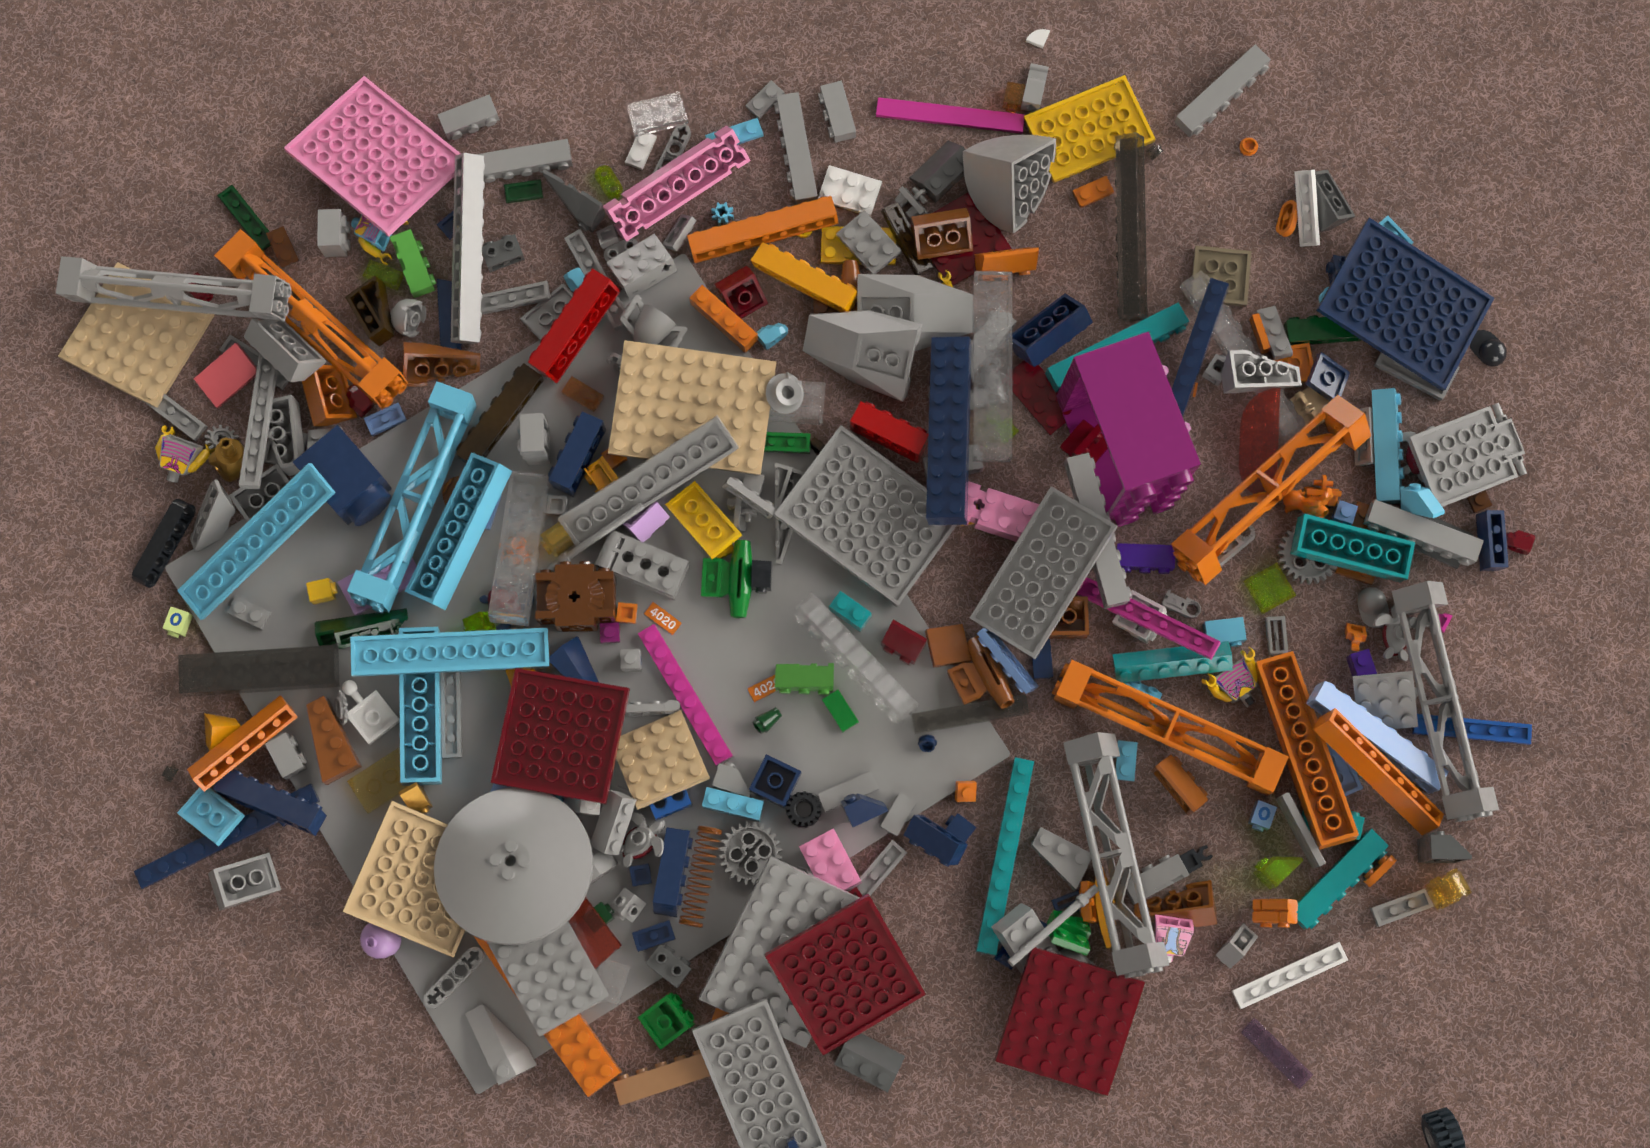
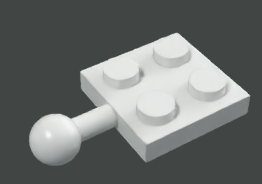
M347 680L342 684L343 693L351 695L357 703L354 708L347 712L348 719L369 745L400 722L398 716L377 690L363 699L357 691L356 682Z

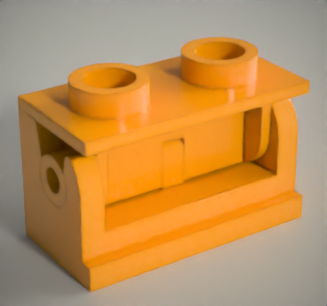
M603 456L587 467L588 470L584 468L586 473L584 478L589 485L594 484L597 488L594 491L595 493L618 479Z

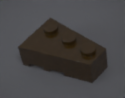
M373 276L345 296L368 338L380 347L394 337V331L391 323L386 286L377 276Z

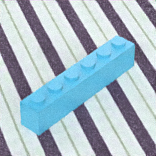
M1395 388L1372 390L1376 499L1386 504H1401V489L1405 488V486H1402L1401 480L1405 478L1404 467L1401 468L1404 452L1403 449H1400V442H1403L1402 430H1399V423H1402V414L1398 412V405H1401L1400 393L1397 394Z

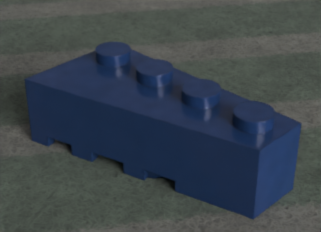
M666 828L664 850L661 855L653 897L654 914L677 917L678 908L682 905L683 894H681L682 887H685L687 876L684 875L685 868L689 867L690 856H687L688 849L692 850L693 838H690V831Z

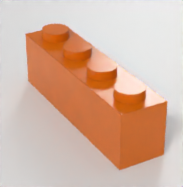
M701 285L689 297L690 304L744 353L758 341V333L705 286Z

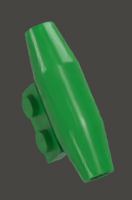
M735 541L730 563L720 558H703L701 597L721 598L728 594L730 615L733 618H746L752 591L751 541Z

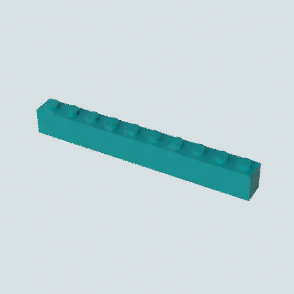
M1017 757L1013 760L976 952L993 956L997 954L999 939L991 927L1002 919L1005 913L1034 761Z

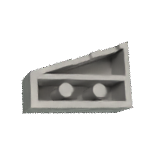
M1040 827L1030 847L1075 891L1091 861L1090 852Z
M1168 854L1159 859L1160 864L1154 867L1150 864L1141 869L1143 873L1140 874L1145 899L1190 875L1179 854L1170 857ZM1131 874L1126 893L1134 905L1138 903Z

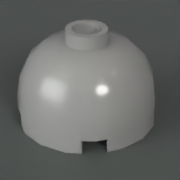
M416 299L400 300L390 313L393 328L404 336L415 337L418 335L417 327L420 321L424 323L426 319V307L421 304L423 302Z

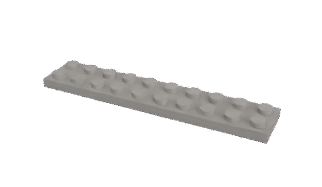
M717 415L566 511L557 520L575 546H577L640 502L646 508L739 449V446Z

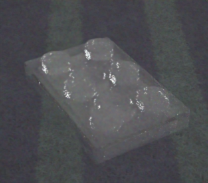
M680 91L626 104L635 137L689 124Z

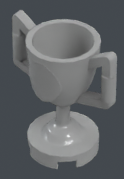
M636 295L632 302L627 305L620 318V322L633 335L634 342L659 345L658 343L669 335L670 332H680L669 345L670 347H678L687 331V327L676 326L671 318L657 308L648 304L643 305L639 295ZM637 304L640 313L633 328L627 319ZM612 352L607 362L610 364L613 361L616 364L614 369L620 373L622 356Z

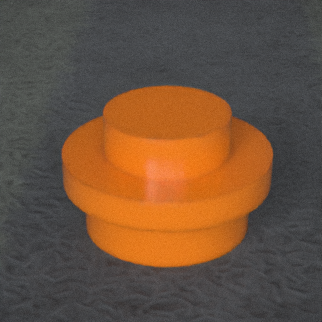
M1244 138L1240 142L1239 149L1243 155L1252 156L1258 150V143L1253 138Z

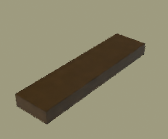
M897 202L883 208L881 213L914 274L919 275L930 270L933 266L928 258L917 259L913 230L899 203Z

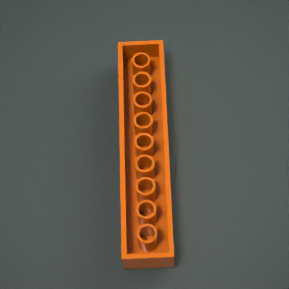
M1291 651L1256 661L1255 667L1258 683L1283 754L1289 756L1287 765L1315 843L1319 850L1355 840L1359 833L1326 742L1313 730L1318 719L1315 710L1306 704L1310 696L1294 652Z
M474 936L515 994L487 941ZM581 1013L544 1034L587 1097L592 1096L622 1073Z

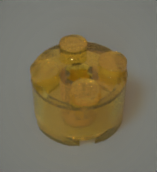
M1457 868L1447 872V875L1443 876L1442 879L1438 876L1425 885V890L1437 911L1440 908H1446L1460 901L1464 895L1467 897L1472 894L1464 876Z

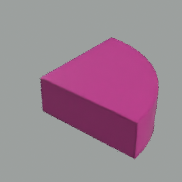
M1446 613L1438 614L1442 633L1445 632L1452 618V615Z

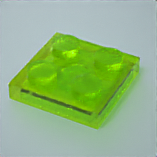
M1278 563L1243 581L1262 615L1297 596Z

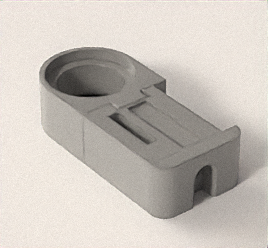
M1171 590L1167 591L1161 604L1166 609L1189 619L1196 618L1201 612V606L1198 602L1188 597L1185 600L1170 593ZM1188 605L1196 606L1197 613L1195 615L1188 614L1186 610Z

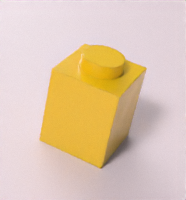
M330 578L306 583L309 601L313 605L336 600L335 594L338 593L337 585Z

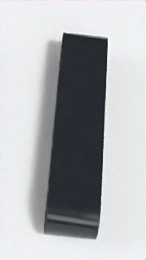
M181 499L172 501L132 572L133 581L147 588L155 586L196 513L194 505Z

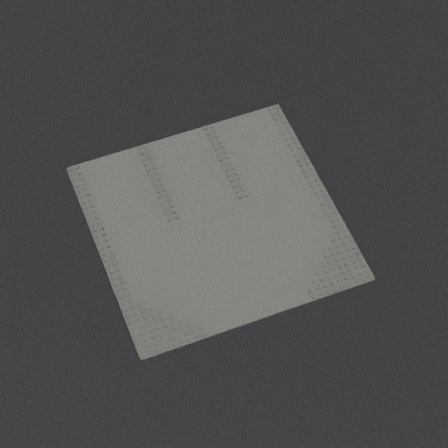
M681 254L673 259L677 268L675 273L638 294L643 305L648 304L657 308L671 318L676 326L687 327V331L682 337L683 340L677 348L753 358L749 351L744 353L690 304L689 297L701 285L705 287L706 285L685 254ZM623 290L618 295L624 308L634 299L633 297L629 300ZM637 304L629 316L632 320L630 324L633 328L640 313ZM606 313L557 384L542 375L543 383L486 457L508 468L512 473L503 489L491 530L484 529L446 610L405 592V590L397 594L391 610L407 608L408 620H405L400 628L438 627L440 633L486 631L500 625L502 622L493 617L488 604H483L479 600L481 596L488 595L489 591L493 590L492 586L495 581L500 583L501 589L515 593L520 601L524 599L526 592L531 590L534 594L533 605L529 610L521 611V614H524L528 619V627H520L515 621H512L511 629L548 628L549 657L563 644L578 636L599 683L630 688L627 705H630V702L636 701L642 704H649L651 701L666 703L668 700H677L638 635L639 632L655 624L732 753L733 757L724 762L736 765L735 768L739 770L748 790L766 754L802 772L792 795H795L797 792L806 791L813 793L818 800V793L867 772H872L879 790L865 796L884 802L888 811L855 827L851 826L842 805L825 812L822 804L821 816L813 826H808L807 828L798 827L788 819L786 807L784 809L750 792L751 798L764 801L760 822L756 821L757 827H760L763 823L765 831L769 827L771 828L770 835L777 834L774 841L780 840L781 843L776 847L783 850L777 853V855L782 856L780 861L791 866L807 867L811 873L812 871L799 846L834 828L846 853L851 858L890 833L880 826L899 793L917 802L906 820L907 822L912 819L913 815L922 813L955 792L956 781H972L1010 756L1009 750L978 702L975 700L963 705L947 674V670L954 666L948 665L933 668L927 642L914 665L912 663L909 665L899 660L900 656L895 653L890 655L883 650L881 641L893 619L926 638L925 630L929 629L908 595L904 597L898 607L894 606L795 531H793L783 564H777L775 516L767 519L757 512V516L751 517V523H746V532H741L742 536L737 539L751 541L752 560L772 561L771 591H767L766 594L755 593V590L751 591L746 618L731 617L728 594L721 598L701 597L703 558L710 557L669 511L666 505L662 503V498H660L656 502L670 517L665 521L664 525L659 527L643 543L689 561L690 567L676 599L673 600L616 576V615L618 602L638 604L636 624L619 623V643L601 644L600 624H598V632H559L555 625H539L535 619V611H537L535 573L548 569L547 566L557 560L559 555L564 552L567 553L576 547L557 520L559 516L546 514L548 494L567 496L566 511L595 494L594 491L597 490L594 484L589 485L583 477L574 497L554 489L549 481L548 473L552 466L555 467L558 461L556 460L557 454L560 449H564L566 445L565 438L569 432L572 433L575 427L573 422L577 415L580 416L582 411L603 420L606 432L590 465L602 456V452L609 448L620 373L614 369L616 364L613 361L609 364L607 359L612 352L622 356L624 340L634 341L633 335L625 326L616 331ZM670 332L658 344L669 346L680 332ZM540 340L459 388L462 391L471 393L477 405L461 442L467 439L469 430L473 426L476 427L481 414L484 411H488L491 407L492 399L500 395L502 386L505 382L512 379L513 372L518 366L521 367L525 363L538 372L528 361L531 353L540 345ZM430 406L359 449L392 487L389 491L391 496L395 492L430 410ZM770 406L767 432L802 433L789 413H779ZM520 414H544L550 427L551 464L528 465L523 460L517 448V439H520L519 432H517V420H520ZM439 416L443 436L446 439L453 420ZM433 427L429 429L410 476L439 455ZM811 446L810 454L764 452L761 472L762 475H765V482L760 498L769 500L774 504L775 508V463L777 462L806 472L817 457ZM456 454L412 556L416 565H418L446 507L442 496L444 485L450 478L461 475L466 465ZM627 457V461L613 469L618 478L632 470L631 457ZM707 468L668 494L674 498L692 482L696 481L726 517L734 516L735 510L727 508V499L736 496L724 489L722 485L729 477L737 478L743 483L745 473ZM428 480L413 489L412 492L422 495ZM404 498L410 523L418 503ZM325 502L205 619L200 620L185 600L184 602L251 715H256L281 695L298 716V718L269 741L285 732L296 738L298 742L296 748L299 753L302 752L306 757L307 763L305 765L307 769L289 779L296 790L308 784H313L320 800L317 804L323 807L322 811L327 815L320 827V831L354 886L391 801L407 807L398 793L408 787L400 783V722L369 745L347 718L346 724L342 725L362 767L326 785L322 783L306 704L325 696L329 699L335 711L337 691H342V684L345 681L353 680L356 682L357 691L363 699L377 690L400 719L399 674L352 677L351 646L339 649L336 643L320 649L315 636L316 621L355 616L338 581L355 573L356 570L362 569L388 506L370 522L362 526H355L353 522L347 525L333 508ZM396 509L374 560L403 540L399 512ZM245 518L229 527L222 539L199 551H194L193 549L166 565L165 569L177 590L247 523ZM623 525L614 529V531L636 539ZM607 535L573 557L571 564H579V561H590L591 564L595 565ZM523 540L530 559L512 566L504 547ZM732 554L723 559L730 563ZM627 556L624 561L631 562L634 557ZM645 563L642 565V569L647 570L651 567L650 563ZM663 570L659 576L665 577L669 574V571ZM330 578L337 585L338 593L335 594L336 600L313 605L309 601L306 583ZM840 591L872 612V617L861 632L829 610V605ZM235 596L271 612L263 630L227 613ZM652 602L682 623L673 635L644 615ZM370 608L359 615L376 613V611ZM621 649L641 650V672H622ZM550 662L549 667L534 668L537 672L562 676ZM811 663H817V666H828V663H834L833 692L836 690L840 691L859 723L842 733L822 701L828 695H819L818 691H810V694H798V691H791L790 694H781L779 690H776L774 693L754 702L748 688L775 675L776 664L811 665ZM505 669L461 672L462 758H442V784L421 785L433 806L429 809L430 812L426 814L427 816L449 824L463 807L491 791L493 784L490 782L511 690ZM345 694L346 703L348 704L347 709L350 711L357 703L351 695ZM776 707L782 714V717L779 718L767 733L760 734L752 722L756 716ZM682 708L680 710L710 779L686 789L692 806L659 819L665 821V828L660 833H657V837H660L664 843L667 827L690 831L693 845L692 850L688 849L687 856H690L689 867L685 868L684 875H687L685 887H682L681 894H683L682 901L695 900L685 896L684 893H698L686 888V885H699L687 880L688 877H699L689 873V870H702L690 864L691 862H702L692 857L693 854H703L695 851L693 848L706 847L695 842L696 839H706L696 834L700 831L697 828L698 826H706L722 830L721 835L699 833L703 836L720 840V842L698 841L718 848V850L697 848V850L716 855V858L695 856L715 863L716 865L694 864L713 870L714 873L691 871L713 879L711 881L690 879L711 886V888L690 887L708 893L709 896L687 894L708 901L707 904L686 902L705 908L706 911L686 910L705 918L682 917L702 923L703 928L679 923L680 916L682 915L694 916L681 910L682 908H695L683 902L678 908L677 917L654 914L653 897L661 856L657 857L655 855L654 848L647 855L633 859L632 864L629 866L649 863L652 883L636 887L632 886L629 867H625L623 864L624 857L622 853L612 855L619 865L589 886L581 906L568 920L610 995L581 1013L588 1025L663 978L646 964L658 946L638 952L632 936L633 932L670 920L676 939L661 945L663 947L666 944L675 950L674 955L680 959L683 956L689 961L731 934L755 886L752 880H749L747 885H745L744 879L737 883V876L731 879L732 872H724L728 866H721L725 859L719 858V855L724 854L723 851L719 850V847H725V844L721 842V840H728L725 833L732 834L731 827L738 830V823L745 827L746 821L749 822L750 826H753L754 821L702 807L706 787L713 788L712 784L718 766L713 762ZM625 712L621 735L665 716L628 717ZM926 734L934 736L937 740L935 749L931 752H923L918 745L920 736ZM616 759L609 790L615 791L616 786L629 790ZM682 791L673 794V799L676 801L683 798ZM662 799L655 802V807H664L665 800ZM801 802L796 807V812L801 817H807L812 810L807 802ZM635 805L633 812L644 815L647 825L650 827L656 821L650 805L637 810ZM576 814L582 820V824L591 842L599 817ZM633 821L629 822L625 836L631 829L637 827ZM751 834L744 837L745 844L750 845L755 841V837ZM762 839L758 840L752 850H746L748 855L739 864V867H743L750 856L755 857L754 851L762 843ZM766 846L761 847L759 850L760 856H768L770 849ZM734 850L731 855L732 859H741L742 852ZM509 857L506 860V865L509 867L516 863L515 857ZM750 862L747 865L749 872H755L758 869V865L755 862ZM624 887L647 903L633 923L627 918L624 921L614 915L616 912L614 910L612 915L615 919L597 933L591 929L582 917L600 902H603L604 905L608 903L611 906ZM466 931L464 932L454 958L401 936L400 948L394 956L477 1094H481L497 1084V1081L465 1013L484 1004L529 1048L534 1059L553 1048L544 1035L538 1036L520 1001L485 952L483 962L438 1008H428L424 1004V995L469 948H481L473 935ZM472 951V958L469 961H467L466 958L463 960L464 962L469 964L470 968L473 967V965L470 964L472 960H479V951ZM462 964L457 966V975H465L466 967ZM445 979L442 982V988L445 991L452 988L451 980ZM438 987L435 989L438 993L435 996H429V1004H436V998L439 995L445 996L444 993L439 991Z

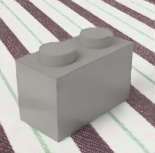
M285 732L265 743L282 778L288 780L307 769L305 765L307 759L296 748L298 742L293 735L290 736Z

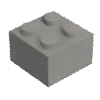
M341 209L318 210L317 246L324 257H346L347 251H350V240L347 239V233L351 231L350 222H347L346 215L342 213Z

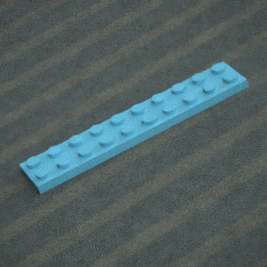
M308 463L177 591L200 620L205 619L332 497L335 491L314 465Z
M548 628L350 637L352 677L549 667Z

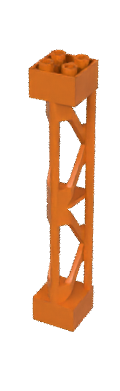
M240 229L214 255L220 264L236 279L248 277L250 280H253L254 272L256 274L269 275L262 269L265 268L274 276L289 283L291 290L300 298V301L292 295L288 298V303L293 306L292 310L289 309L288 316L301 321L300 324L303 331L287 316L285 322L381 410L389 407L394 398L404 392L408 382L402 373L385 357L381 359L268 258L258 244ZM326 325L331 326L346 340H348L364 356V358H361L354 350H352L345 342H343ZM319 329L357 363L356 367L338 358L319 336L317 330ZM310 334L317 340V342L324 348V350L309 337ZM350 372L363 379L359 382Z
M1339 395L1334 397L1321 409L1322 411L1259 468L1193 527L1187 529L1171 543L1174 550L1173 555L1178 560L1177 565L1184 572L1187 570L1195 581H1201L1204 585L1209 583L1222 571L1217 557L1227 549L1231 542L1261 515L1275 506L1300 480L1343 443L1356 450L1371 437L1365 413ZM1324 419L1329 433L1308 438L1307 434ZM1317 443L1324 444L1286 480L1282 481L1283 474L1296 448ZM1282 457V462L1273 479L1264 474L1266 470ZM1259 478L1266 492L1241 497L1240 494ZM1257 502V506L1253 507L1216 541L1217 533L1229 508ZM1215 517L1216 520L1204 542L1195 534Z
M1071 660L1069 664L1065 663L1060 673L1062 680L1057 681L1052 691V694L1055 695L1054 701L1072 709L1079 705L1248 781L1246 787L1268 796L1274 792L1289 756L1260 745L1108 677L1077 661ZM1091 675L1118 688L1095 683L1087 684ZM1107 692L1132 698L1149 710L1155 718L1151 719L1099 694ZM1149 702L1173 712L1174 715L1169 720L1165 714ZM1099 704H1101V705H1103V706H1106V707H1108V708H1110V709H1112V710H1109V709H1107V708H1104V707L1100 706ZM1180 715L1200 725H1203L1204 727L1187 724L1179 721L1176 722V720ZM1132 719H1135V720H1137V721H1139V722H1141V723H1144V724H1146V725H1148V726H1144V725H1142V724H1140V723H1138V722H1136V721H1134V720H1132ZM1195 731L1219 737L1237 750L1240 758L1185 734V732ZM1236 741L1260 751L1257 760L1253 754L1236 743ZM1184 742H1186V743H1188V744H1190V745H1193V746H1195V747H1197V748H1199V749H1196V748H1194V747H1191V746L1185 744ZM1219 758H1222V759H1224V760H1226V761H1228V762H1230V763H1233V764H1235V765H1231V764H1229V763H1227V762H1225V761H1223V760H1221V759H1219Z

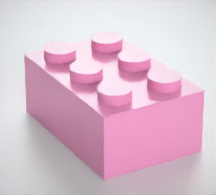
M834 828L799 846L815 877L845 891L862 883Z

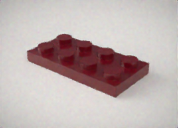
M1022 361L1001 378L1049 435H1052L1066 423L1063 414L1069 415L1072 409L1062 412L1057 401L1058 392L1055 393L1044 370L1039 365L1033 367L1026 361Z

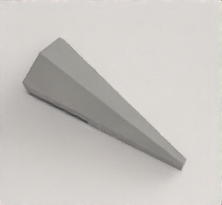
M777 462L775 463L776 509L780 507L805 472ZM775 517L776 563L782 565L793 530Z

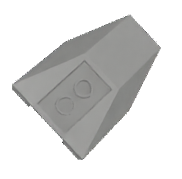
M858 274L857 311L870 310L923 324L919 343L915 346V351L930 347L931 337H961L973 333V294L918 275Z
M870 310L810 314L803 351L851 382L903 402L908 396L915 346L919 343L923 324Z

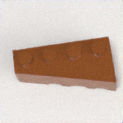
M322 696L306 704L322 783L329 785L361 768L362 765L329 699Z

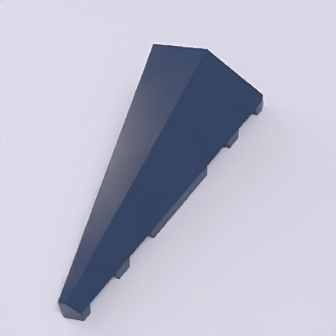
M578 636L563 644L549 657V662L562 676L599 682Z

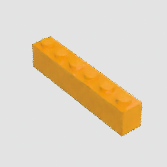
M762 242L751 259L756 269L839 312L851 311L857 302V288L849 283L847 285L842 283L834 275L831 277L826 275L822 269L811 267L803 259H800V261L795 259L787 251L783 253L771 243L768 245Z

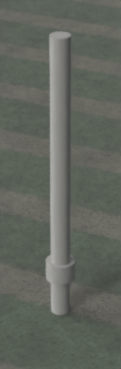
M640 502L569 552L562 553L547 568L553 572L556 564H560L562 561L571 562L573 557L644 510L643 504Z
M1093 885L1084 894L1081 893L1077 896L1074 903L1008 960V963L1013 967L1080 907L1087 905L1089 899L1099 891L1098 887Z

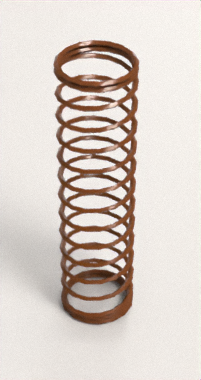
M698 826L697 829L700 831L696 834L706 839H696L695 842L706 847L693 848L695 851L703 853L692 855L694 859L702 862H691L690 864L702 870H689V873L699 877H688L687 880L699 885H686L687 889L698 893L686 892L684 893L685 896L695 900L682 901L684 904L695 908L681 909L683 912L694 916L682 915L680 916L679 923L703 928L702 923L682 917L705 918L704 916L686 911H706L705 908L686 902L707 904L708 901L687 894L709 896L708 893L690 887L711 888V886L690 879L710 881L713 879L691 871L714 873L713 870L694 864L716 865L715 863L695 856L716 858V855L697 850V848L718 850V848L698 841L720 842V840L709 838L699 833L721 835L722 830Z

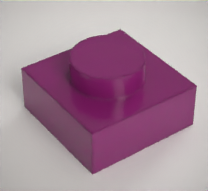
M619 622L599 623L601 644L620 642Z

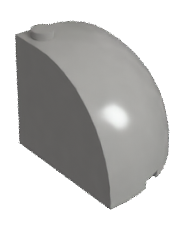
M1039 135L1003 136L982 141L963 151L964 177L968 192L978 210L988 221L1010 233H1015L1026 224V218L1030 213L1034 214L1048 187L1051 173H1049L1050 164L1055 160L1056 138Z

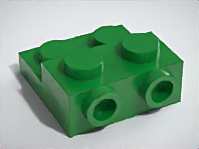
M1053 910L1047 921V925H1049L1063 911ZM1070 916L1049 934L1052 944L1086 956L1090 951L1088 938L1091 935L1089 923L1083 921V918Z
M673 992L663 997L637 1017L660 1050L695 1025L693 1014L688 1010L685 1011L681 1005L683 1004L681 997L677 994L674 995Z

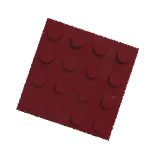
M969 192L933 212L967 208L970 216L973 251L930 258L938 273L942 274V278L947 276L945 270L950 272L952 286L976 273L974 254L1012 249L1000 229L988 221L978 210Z

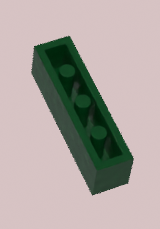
M1317 315L1309 316L1307 319L1291 317L1284 324V330L1290 345L1361 341V339L1327 317L1318 318Z

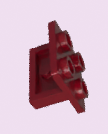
M1084 419L1060 445V449L1070 457L1089 453L1090 458L1094 459L1095 464L1108 450L1099 424L1093 427Z

